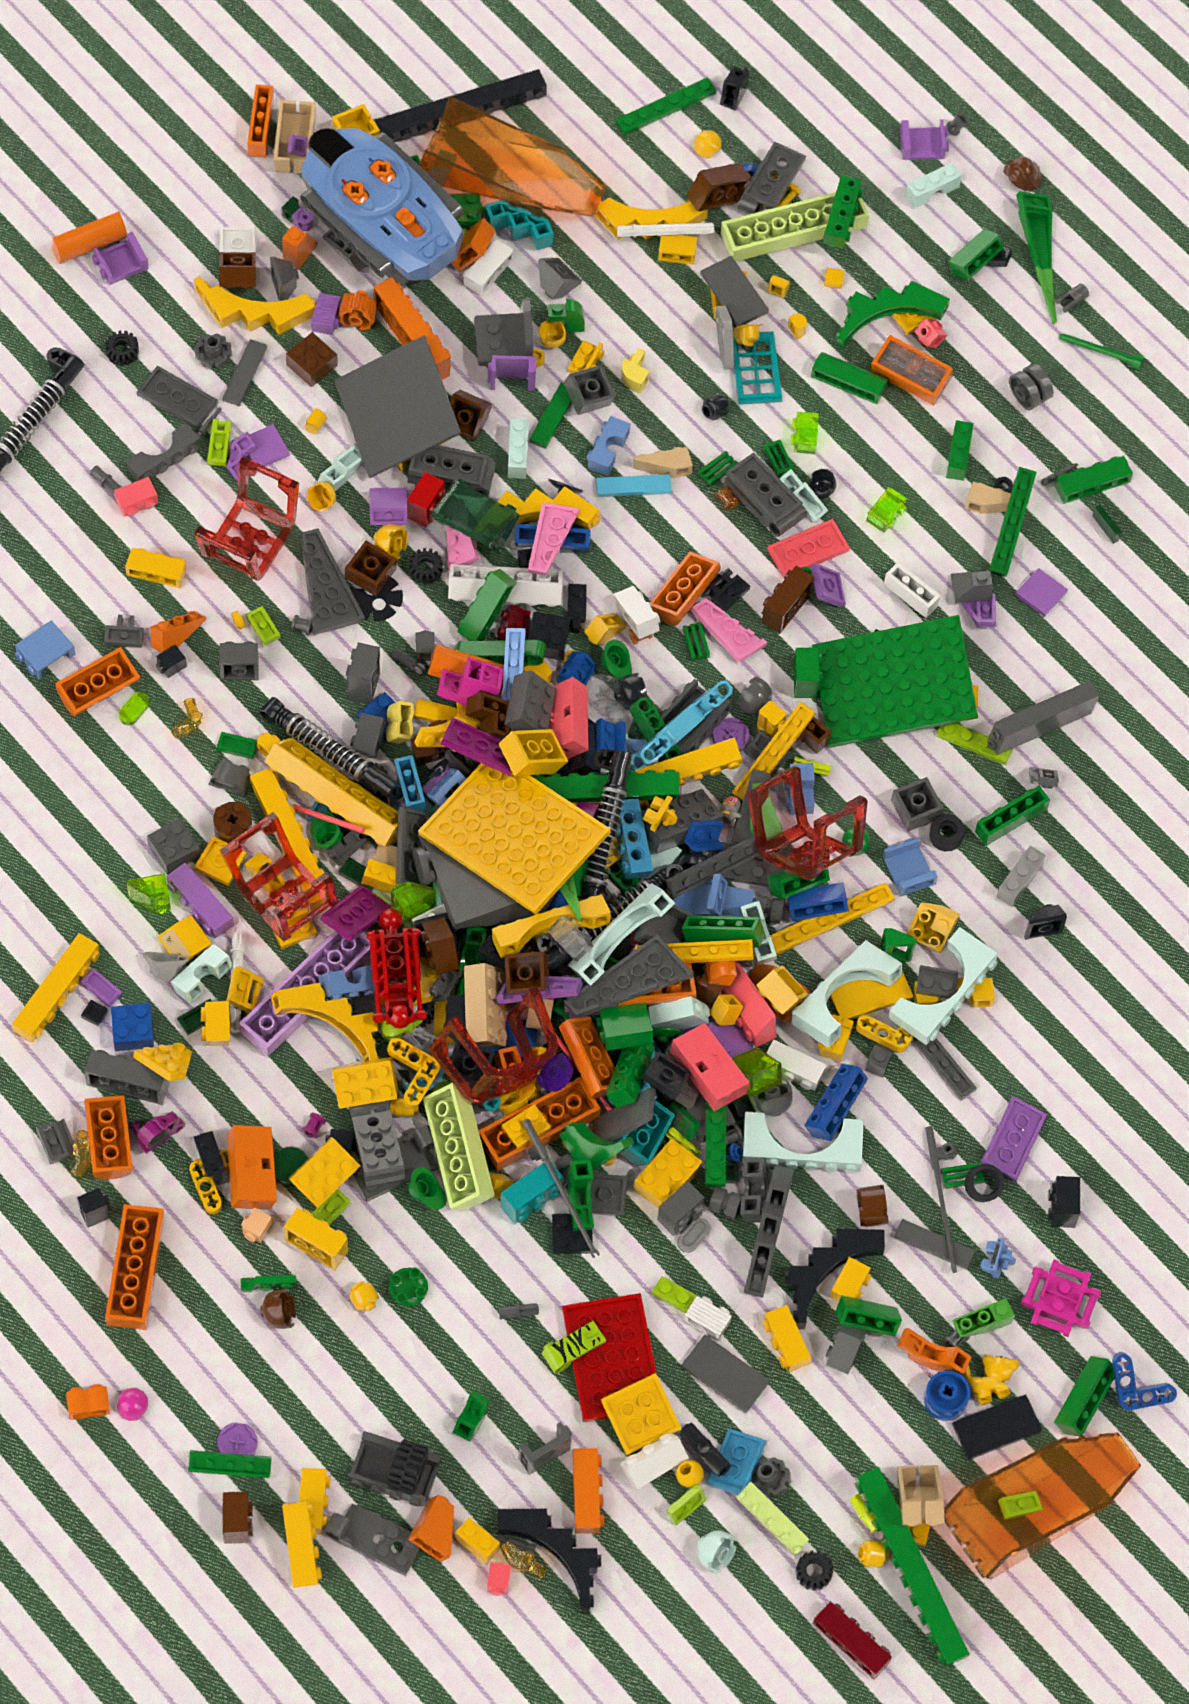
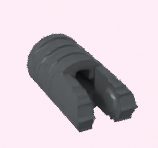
M1079 283L1055 300V302L1061 304L1067 299L1069 304L1062 309L1066 313L1089 297L1090 294L1087 287Z

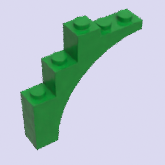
M912 280L909 285L904 286L901 294L886 286H883L881 291L878 290L874 299L856 291L846 302L848 315L844 320L845 326L843 329H839L836 334L837 346L843 349L851 337L861 328L872 321L889 315L914 313L941 321L949 307L950 299Z

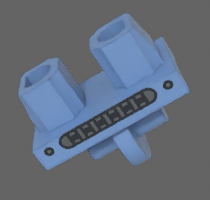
M998 1238L997 1242H987L986 1253L993 1255L992 1260L983 1258L981 1269L984 1272L991 1273L993 1278L999 1279L1002 1269L1007 1270L1009 1265L1015 1264L1016 1259L1011 1256L1012 1250L1008 1249V1245L1004 1243V1238Z

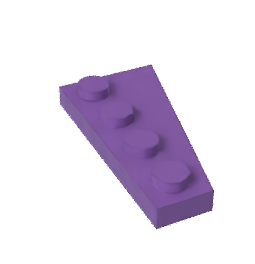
M549 976L546 991L507 994L505 981L496 999L498 1004L578 996L584 983L583 979L579 977Z

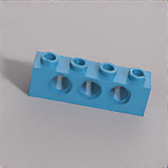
M639 799L623 800L625 804L621 806L623 812H620L622 819L618 820L620 826L617 827L618 834L615 835L619 843L618 853L622 858L621 869L625 873L626 879L645 878L653 872V866ZM624 818L628 819L630 824L626 823ZM627 836L631 837L633 839V842H631ZM631 854L635 855L637 860L633 859Z

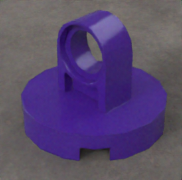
M553 1053L547 1056L539 1066L541 1070L540 1074H537L538 1084L547 1091H559L569 1082L575 1080L572 1061L564 1054L557 1055Z

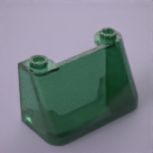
M462 479L454 480L432 510L430 517L436 522L452 528L486 546L491 551L500 554L520 517L516 512L517 508L510 504L504 506L468 487L469 483Z

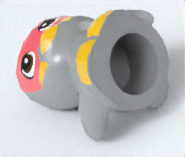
M735 796L724 799L720 808L724 827H736V818L742 817L738 813L742 805Z

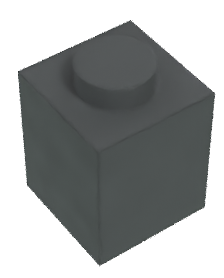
M426 630L416 632V660L430 661L435 646V634Z

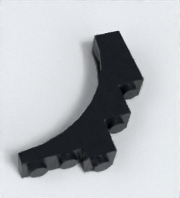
M836 1229L835 1236L832 1235V1247H813L812 1254H808V1266H789L788 1272H785L784 1283L788 1284V1291H796L793 1292V1304H796V1311H793V1319L797 1323L798 1330H805L810 1300L818 1286L828 1275L846 1264L849 1257L856 1260L867 1256L883 1255L885 1250L884 1230Z
M547 1508L498 1509V1535L516 1536L529 1540L554 1555L566 1568L575 1584L580 1600L581 1614H589L590 1608H594V1595H590V1587L594 1586L593 1575L589 1574H597L598 1567H601V1555H597V1548H573L576 1547V1535H572V1528H551V1515H547Z

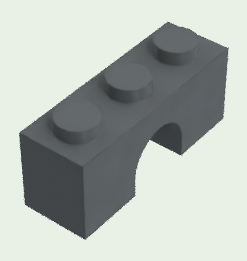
M744 1158L743 1178L745 1181V1195L741 1196L740 1211L744 1222H761L766 1200L768 1168L764 1158Z

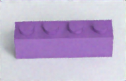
M186 863L167 875L168 889L173 894L176 893L179 896V901L184 907H189L196 921L200 920L203 923L202 926L209 935L212 934L217 938L234 925L233 916Z

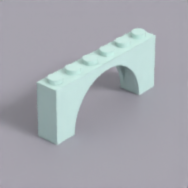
M651 883L568 966L591 986L604 973L605 962L618 944L644 922L654 917H662L675 902L661 888Z
M961 927L948 940L947 947L958 959L963 970L964 980L959 990L948 1000L933 1005L916 1004L901 997L889 1011V1019L925 1045L930 1040L934 1041L937 1038L940 1028L947 1026L951 1020L950 1016L961 1009L964 999H969L972 996L974 987L977 984L980 985L986 978L985 974L988 970L992 971L998 963L996 961L997 952Z
M865 940L854 949L849 957L844 958L837 969L831 971L829 977L824 982L822 981L818 984L812 994L807 995L805 1000L793 1009L792 1025L829 1048L841 1036V1024L832 1017L827 1008V1001L831 994L840 986L856 980H873L891 987L902 976V963Z
M745 1112L742 1163H744V1158H764L768 1167H774L777 1164L793 1169L806 1167L808 1170L822 1168L827 1171L845 1170L849 1173L860 1171L862 1165L863 1120L843 1119L842 1130L838 1138L829 1147L817 1153L799 1154L783 1148L773 1139L766 1125L765 1113Z

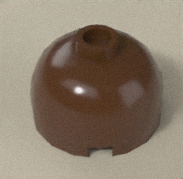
M288 1288L273 1290L263 1300L260 1314L271 1327L288 1329L292 1328L295 1324L291 1323L292 1318H296L295 1302L292 1295L288 1296L287 1292L290 1291Z

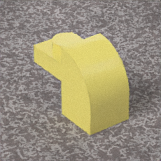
M638 348L636 353H632L629 361L623 359L621 378L625 386L641 394L649 381L650 371L641 367L645 360V351Z

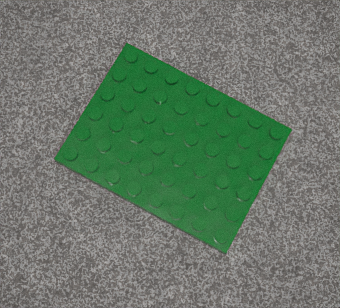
M959 615L812 644V647H818V653L822 655L821 671H823V683H821L820 697L825 726L832 732L831 739L828 742L830 748L978 718Z

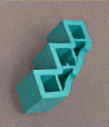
M503 200L485 205L486 221L495 230L508 226L513 241L531 236L536 250L553 246L554 233L548 219L536 217L531 212L520 207L510 206L508 202Z

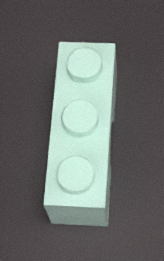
M950 163L908 183L905 197L912 207L916 209L928 203L930 197L938 190H941L945 195L959 188L962 175L955 165Z
M510 419L508 478L526 479L529 420Z
M757 901L741 906L743 917H760L765 937L760 948H753L758 965L777 960L760 902Z
M213 944L180 974L176 975L171 983L175 992L192 1004L205 992L200 981L201 978L206 975H214L220 979L232 968V962L228 954Z

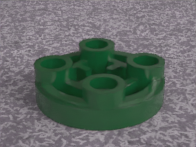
M284 1147L274 1154L275 1180L284 1187L295 1186L289 1178L309 1159L307 1154L297 1147Z

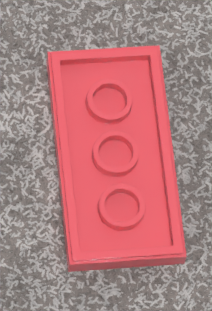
M831 519L769 545L767 550L784 578L788 570H793L796 565L800 568H811V565L815 563L820 564L849 552L850 547L835 521Z

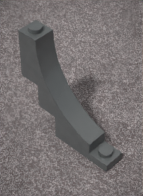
M777 1164L774 1166L744 1289L746 1294L762 1298L764 1296L794 1173L793 1168Z

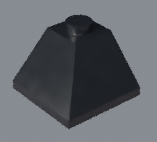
M1059 904L1044 905L1029 920L1024 935L1025 940L1062 933L1067 919L1066 913Z

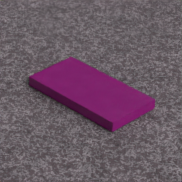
M452 717L440 743L441 745L508 776L512 774L510 766L499 746V743L502 741L501 739Z
M361 885L322 914L320 921L351 942L376 923L384 909L392 908V906Z

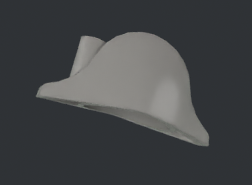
M143 953V957L150 965V973L162 982L174 979L176 975L180 974L183 965L189 961L188 958L169 953Z

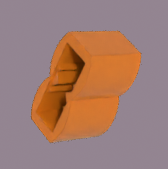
M95 1384L90 1386L89 1389L74 1387L66 1392L69 1420L110 1414L107 1386Z

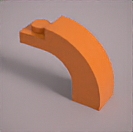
M910 1328L904 1329L897 1344L900 1349L908 1353V1358L938 1372L949 1370L955 1371L960 1375L964 1374L972 1357L957 1346L943 1347L931 1343Z

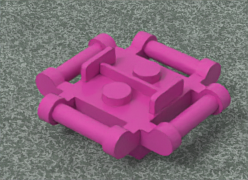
M1055 1259L1052 1262L1049 1273L1042 1268L1034 1267L1025 1297H1022L1021 1305L1035 1310L1030 1323L1034 1325L1040 1324L1063 1333V1336L1066 1337L1069 1336L1073 1325L1089 1329L1090 1317L1097 1299L1101 1296V1291L1087 1287L1091 1273L1087 1271L1084 1273L1060 1264ZM1059 1271L1080 1279L1082 1283L1080 1285L1056 1276L1055 1272ZM1039 1280H1046L1038 1302L1033 1301L1032 1299ZM1083 1295L1088 1296L1089 1299L1082 1318H1077L1076 1314Z

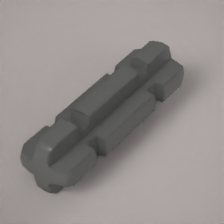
M399 649L393 651L392 659L400 661L401 664L411 670L415 669L416 673L422 675L426 670V665L422 662L418 663V660L408 654H402V651Z
M504 1535L497 1536L496 1540L500 1542L501 1548L507 1547L506 1549L518 1553L525 1552V1555L533 1556L535 1553V1544H525L524 1541L511 1537L507 1539Z

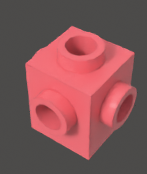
M932 319L921 321L918 325L919 327L914 331L918 335V340L929 348H937L948 336L942 329V324L938 320Z

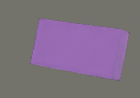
M94 968L80 981L82 986L109 1008L123 995L119 988Z

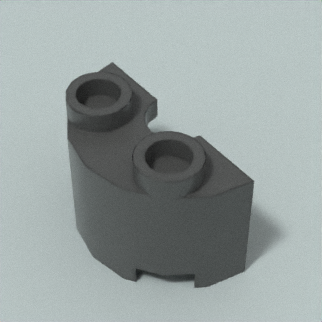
M223 758L217 764L208 785L219 789L225 788L232 794L244 797L250 784V769L245 765L238 766L230 760Z

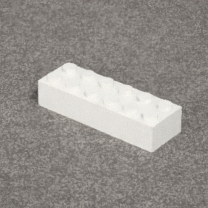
M451 564L448 599L454 601H475L477 591L486 582V575L490 571L501 569L517 582L506 600L509 604L527 603L531 606L546 604L549 607L561 605L563 570H549L546 576L529 573L528 568Z

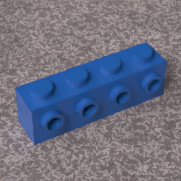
M844 1063L840 1065L804 1125L812 1137L827 1141L832 1140L868 1080V1077L860 1067Z

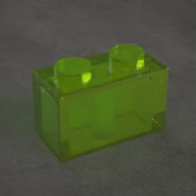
M797 412L796 418L792 419V429H795V434H791L790 445H794L793 452L815 454L819 413Z
M888 487L868 511L866 521L885 533L888 528L891 529L895 525L896 518L905 513L907 498Z

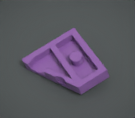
M992 594V600L961 602L977 627H996L995 594Z

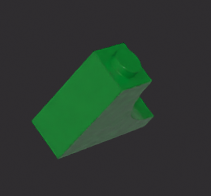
M574 1121L564 1127L565 1131L559 1134L574 1161L591 1159L592 1171L635 1144L631 1137L621 1141L602 1139L590 1131L583 1121L577 1124Z

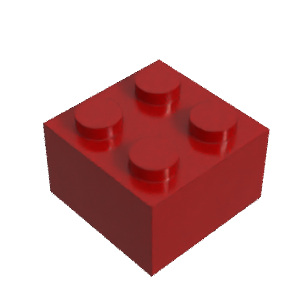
M424 472L407 499V518L427 528L428 524L435 520L438 508H442L445 504V481Z

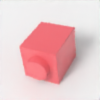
M490 1562L487 1592H491L495 1596L508 1594L510 1564Z

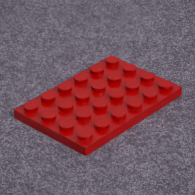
M641 1293L562 1306L567 1336L594 1321L606 1339L605 1343L572 1361L583 1423L608 1419L609 1417L600 1399L656 1373Z

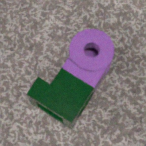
M291 197L281 207V216L300 230L309 231L313 228V214L301 208L296 197Z

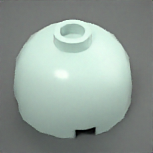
M712 1531L703 1536L698 1542V1558L701 1564L713 1573H720L721 1570L719 1569L724 1564V1567H727L734 1556L736 1546L733 1543L736 1541V1538L724 1531Z

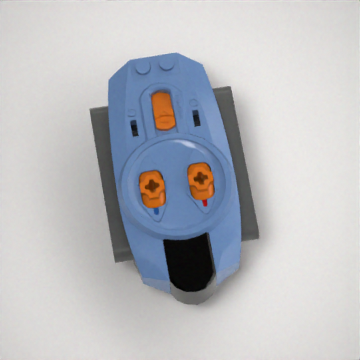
M323 128L311 135L308 142L309 151L301 169L302 178L308 190L301 194L300 198L304 205L379 277L383 278L385 275L388 278L393 277L401 286L430 280L457 258L463 239V230L456 220L464 214L463 208L391 138L383 132L374 137L357 128Z

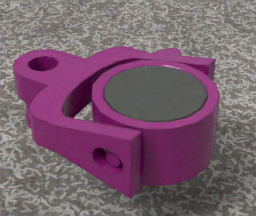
M171 1111L167 1115L154 1117L143 1127L138 1124L139 1121H135L129 1128L135 1131L140 1139L137 1143L147 1154L157 1146L162 1145L171 1135L181 1131L185 1123Z

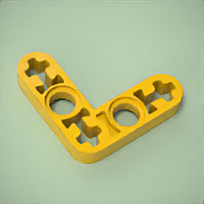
M867 1015L860 1016L856 1024V1030L860 1034L897 1053L905 1052L914 1039L913 1035L906 1032L900 1026L896 1030ZM884 1031L888 1036L880 1037L877 1032ZM901 1037H903V1043L898 1045L897 1043L900 1041Z
M394 1038L388 1044V1054L418 1071L403 1097V1104L409 1109H415L419 1106L440 1070V1063L436 1058L400 1038ZM399 1045V1049L394 1051V1046ZM405 1049H407L408 1051L406 1052L405 1057L402 1056ZM415 1053L418 1055L419 1060L412 1062L409 1060L408 1055ZM433 1064L434 1069L430 1071L429 1075L425 1074L428 1066ZM424 1079L427 1086L421 1088L416 1084V1081ZM414 1091L418 1092L415 1101L410 1102L409 1097H412Z
M228 1148L220 1151L225 1170L229 1169V1163L226 1164L224 1155H227L228 1158ZM197 1159L189 1167L191 1178L205 1211L209 1214H217L222 1208L221 1198L212 1177H206L207 1174H205L201 1159ZM196 1166L202 1168L203 1177L201 1179L198 1172L195 1171ZM203 1183H209L211 1189L205 1192L200 1189V1186ZM209 1196H212L213 1202L216 1203L215 1208L209 1206Z

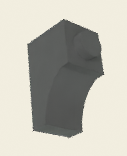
M876 1042L868 1058L865 1071L883 1078L895 1051Z

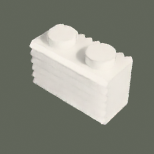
M697 1296L685 1314L684 1321L719 1340L731 1322L732 1315H730L726 1308L714 1306L709 1298Z

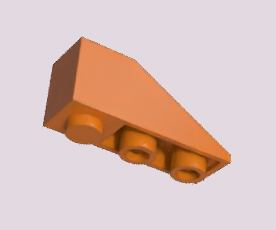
M189 611L185 615L175 616L173 619L160 621L158 624L150 626L151 647L160 652H164L173 645L179 647L206 620V616L199 614L197 611Z

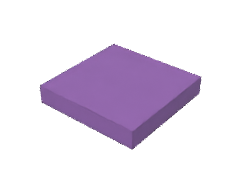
M274 424L249 434L258 446L256 450L248 455L256 470L290 456V452Z
M817 563L811 565L812 575L815 577L814 585L817 599L838 607L845 606L846 602L840 573Z
M1038 568L1018 589L1015 596L1045 617L1067 593L1068 589Z

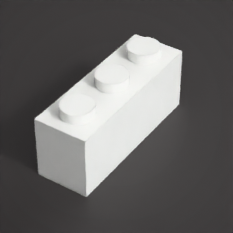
M498 239L490 243L484 255L464 272V285L482 296L514 260V250Z
M899 562L886 573L884 585L925 618L938 607L940 595Z
M634 586L613 594L616 609L639 639L660 631L658 624L660 623L659 615L657 612L652 611L650 603L644 600L643 594L640 591L638 592Z
M773 1040L762 1064L767 1071L771 1073L776 1072L787 1081H795L804 1089L814 1091L822 1079L827 1065L776 1040Z
M667 1433L662 1435L655 1443L643 1447L639 1453L628 1456L620 1465L629 1483L638 1490L689 1457L679 1437L673 1433Z

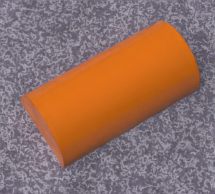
M118 211L53 237L51 250L58 263H64L93 251V248L97 247L99 249L126 238L127 231L120 212Z
M689 552L650 601L652 611L657 612L660 620L672 626L678 625L721 570L720 563Z
M435 644L431 654L428 674L440 678L443 669L461 674L468 657L503 669L504 664ZM503 677L499 694L496 696H500L503 690Z
M119 647L55 683V686L63 704L70 714L75 717L139 681L141 677L122 648Z
M685 963V965L692 971L691 963ZM694 977L619 1003L617 1006L646 1003V1005L668 1003L690 996L696 999Z
M582 1017L566 1020L559 1026V1029L591 1099L606 1096L615 1068L604 1044L601 1043L600 1035L592 1018Z
M124 1096L84 1099L93 1176L98 1179L111 1180L129 1175L133 1171Z

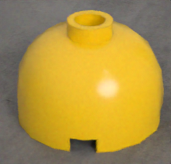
M386 524L374 534V545L398 560L401 557L398 555L401 549L405 551L407 547L408 531L402 525Z

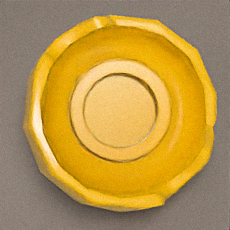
M704 130L697 135L694 142V150L701 157L712 158L716 152L720 151L722 140L716 132Z
M546 320L539 326V338L545 347L557 348L564 343L566 330L562 322H548Z
M319 482L308 489L307 500L314 510L322 512L334 505L336 493L329 483Z

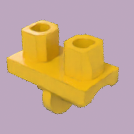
M668 795L664 800L655 796L650 807L658 812L648 808L643 820L652 824L650 830L655 832L661 821H663L665 826L674 825L677 822L678 817L675 814V810H668L673 797Z

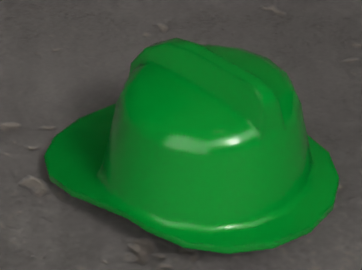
M619 640L607 642L601 655L603 667L619 680L624 676L632 674L630 654L626 645Z
M329 811L321 812L322 814L336 818L334 814ZM316 817L313 819L310 832L317 848L329 850L339 841L343 842L344 834L339 825Z
M418 1167L412 1171L408 1184V1191L412 1198L422 1201L430 1209H442L447 1202L446 1194L432 1172L425 1167Z

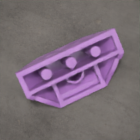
M709 1016V1023L706 1025L746 1077L755 1067L752 1041L749 1042L747 1040L745 1032L736 1024L720 1026L712 1016ZM692 1027V1028H687V1029H685V1030L683 1031V1034H685V1033L691 1031L692 1029H694V1028H696V1027Z

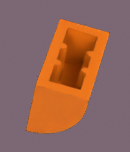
M735 961L705 962L708 984L730 986L737 976Z

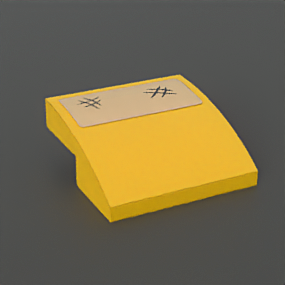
M192 915L177 922L157 937L169 954L180 955L188 958L189 961L195 956L199 957L206 949L213 945Z

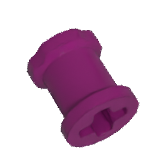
M312 1112L309 1115L310 1119L307 1125L301 1130L305 1135L316 1139L318 1131L326 1123V1120L321 1115Z

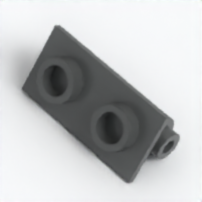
M351 830L343 837L345 841L343 844L339 841L329 849L330 851L327 854L338 866L367 842L361 833Z
M453 970L440 974V978H437L430 988V995L434 997L432 1002L447 1000L451 995L452 989L460 982V977L464 972Z

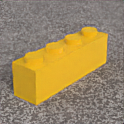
M308 1500L284 1503L282 1506L293 1588L318 1585V1579H322L321 1567L316 1565V1559L319 1558L318 1546H314L313 1538H317L315 1525L311 1526L310 1517H314L313 1505H309Z

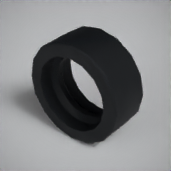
M990 1164L975 1166L965 1176V1190L969 1197L977 1202L992 1201L1000 1196L1003 1191V1175L998 1168ZM979 1172H988L994 1178L995 1187L990 1194L983 1195L975 1189L974 1177Z

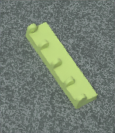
M749 1482L736 1496L794 1555L799 1553L802 1547L810 1540L752 1482Z

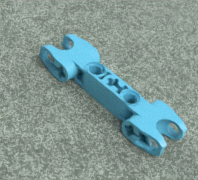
M727 680L717 683L678 714L654 738L632 755L630 769L635 771L652 764L681 740L706 715L732 694L733 687ZM720 685L726 687V695L719 693L718 687ZM635 757L642 761L641 767L634 765L633 760Z

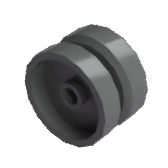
M1035 363L1028 365L1022 371H1018L1009 377V386L1017 402L1026 410L1030 411L1040 405V402L1043 403L1053 397L1054 391L1049 377Z

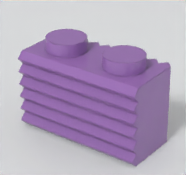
M319 293L311 321L313 332L333 335L334 329H338L340 319L337 317L341 306L340 296Z

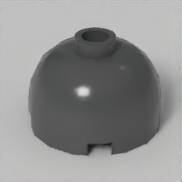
M757 676L749 681L751 683L749 688L744 687L737 703L740 706L738 709L749 715H758L759 710L769 701H772V689L766 681Z
M780 1079L768 1080L759 1084V1089L753 1090V1098L757 1108L766 1115L780 1116L792 1104V1087L787 1081L785 1084L781 1083Z

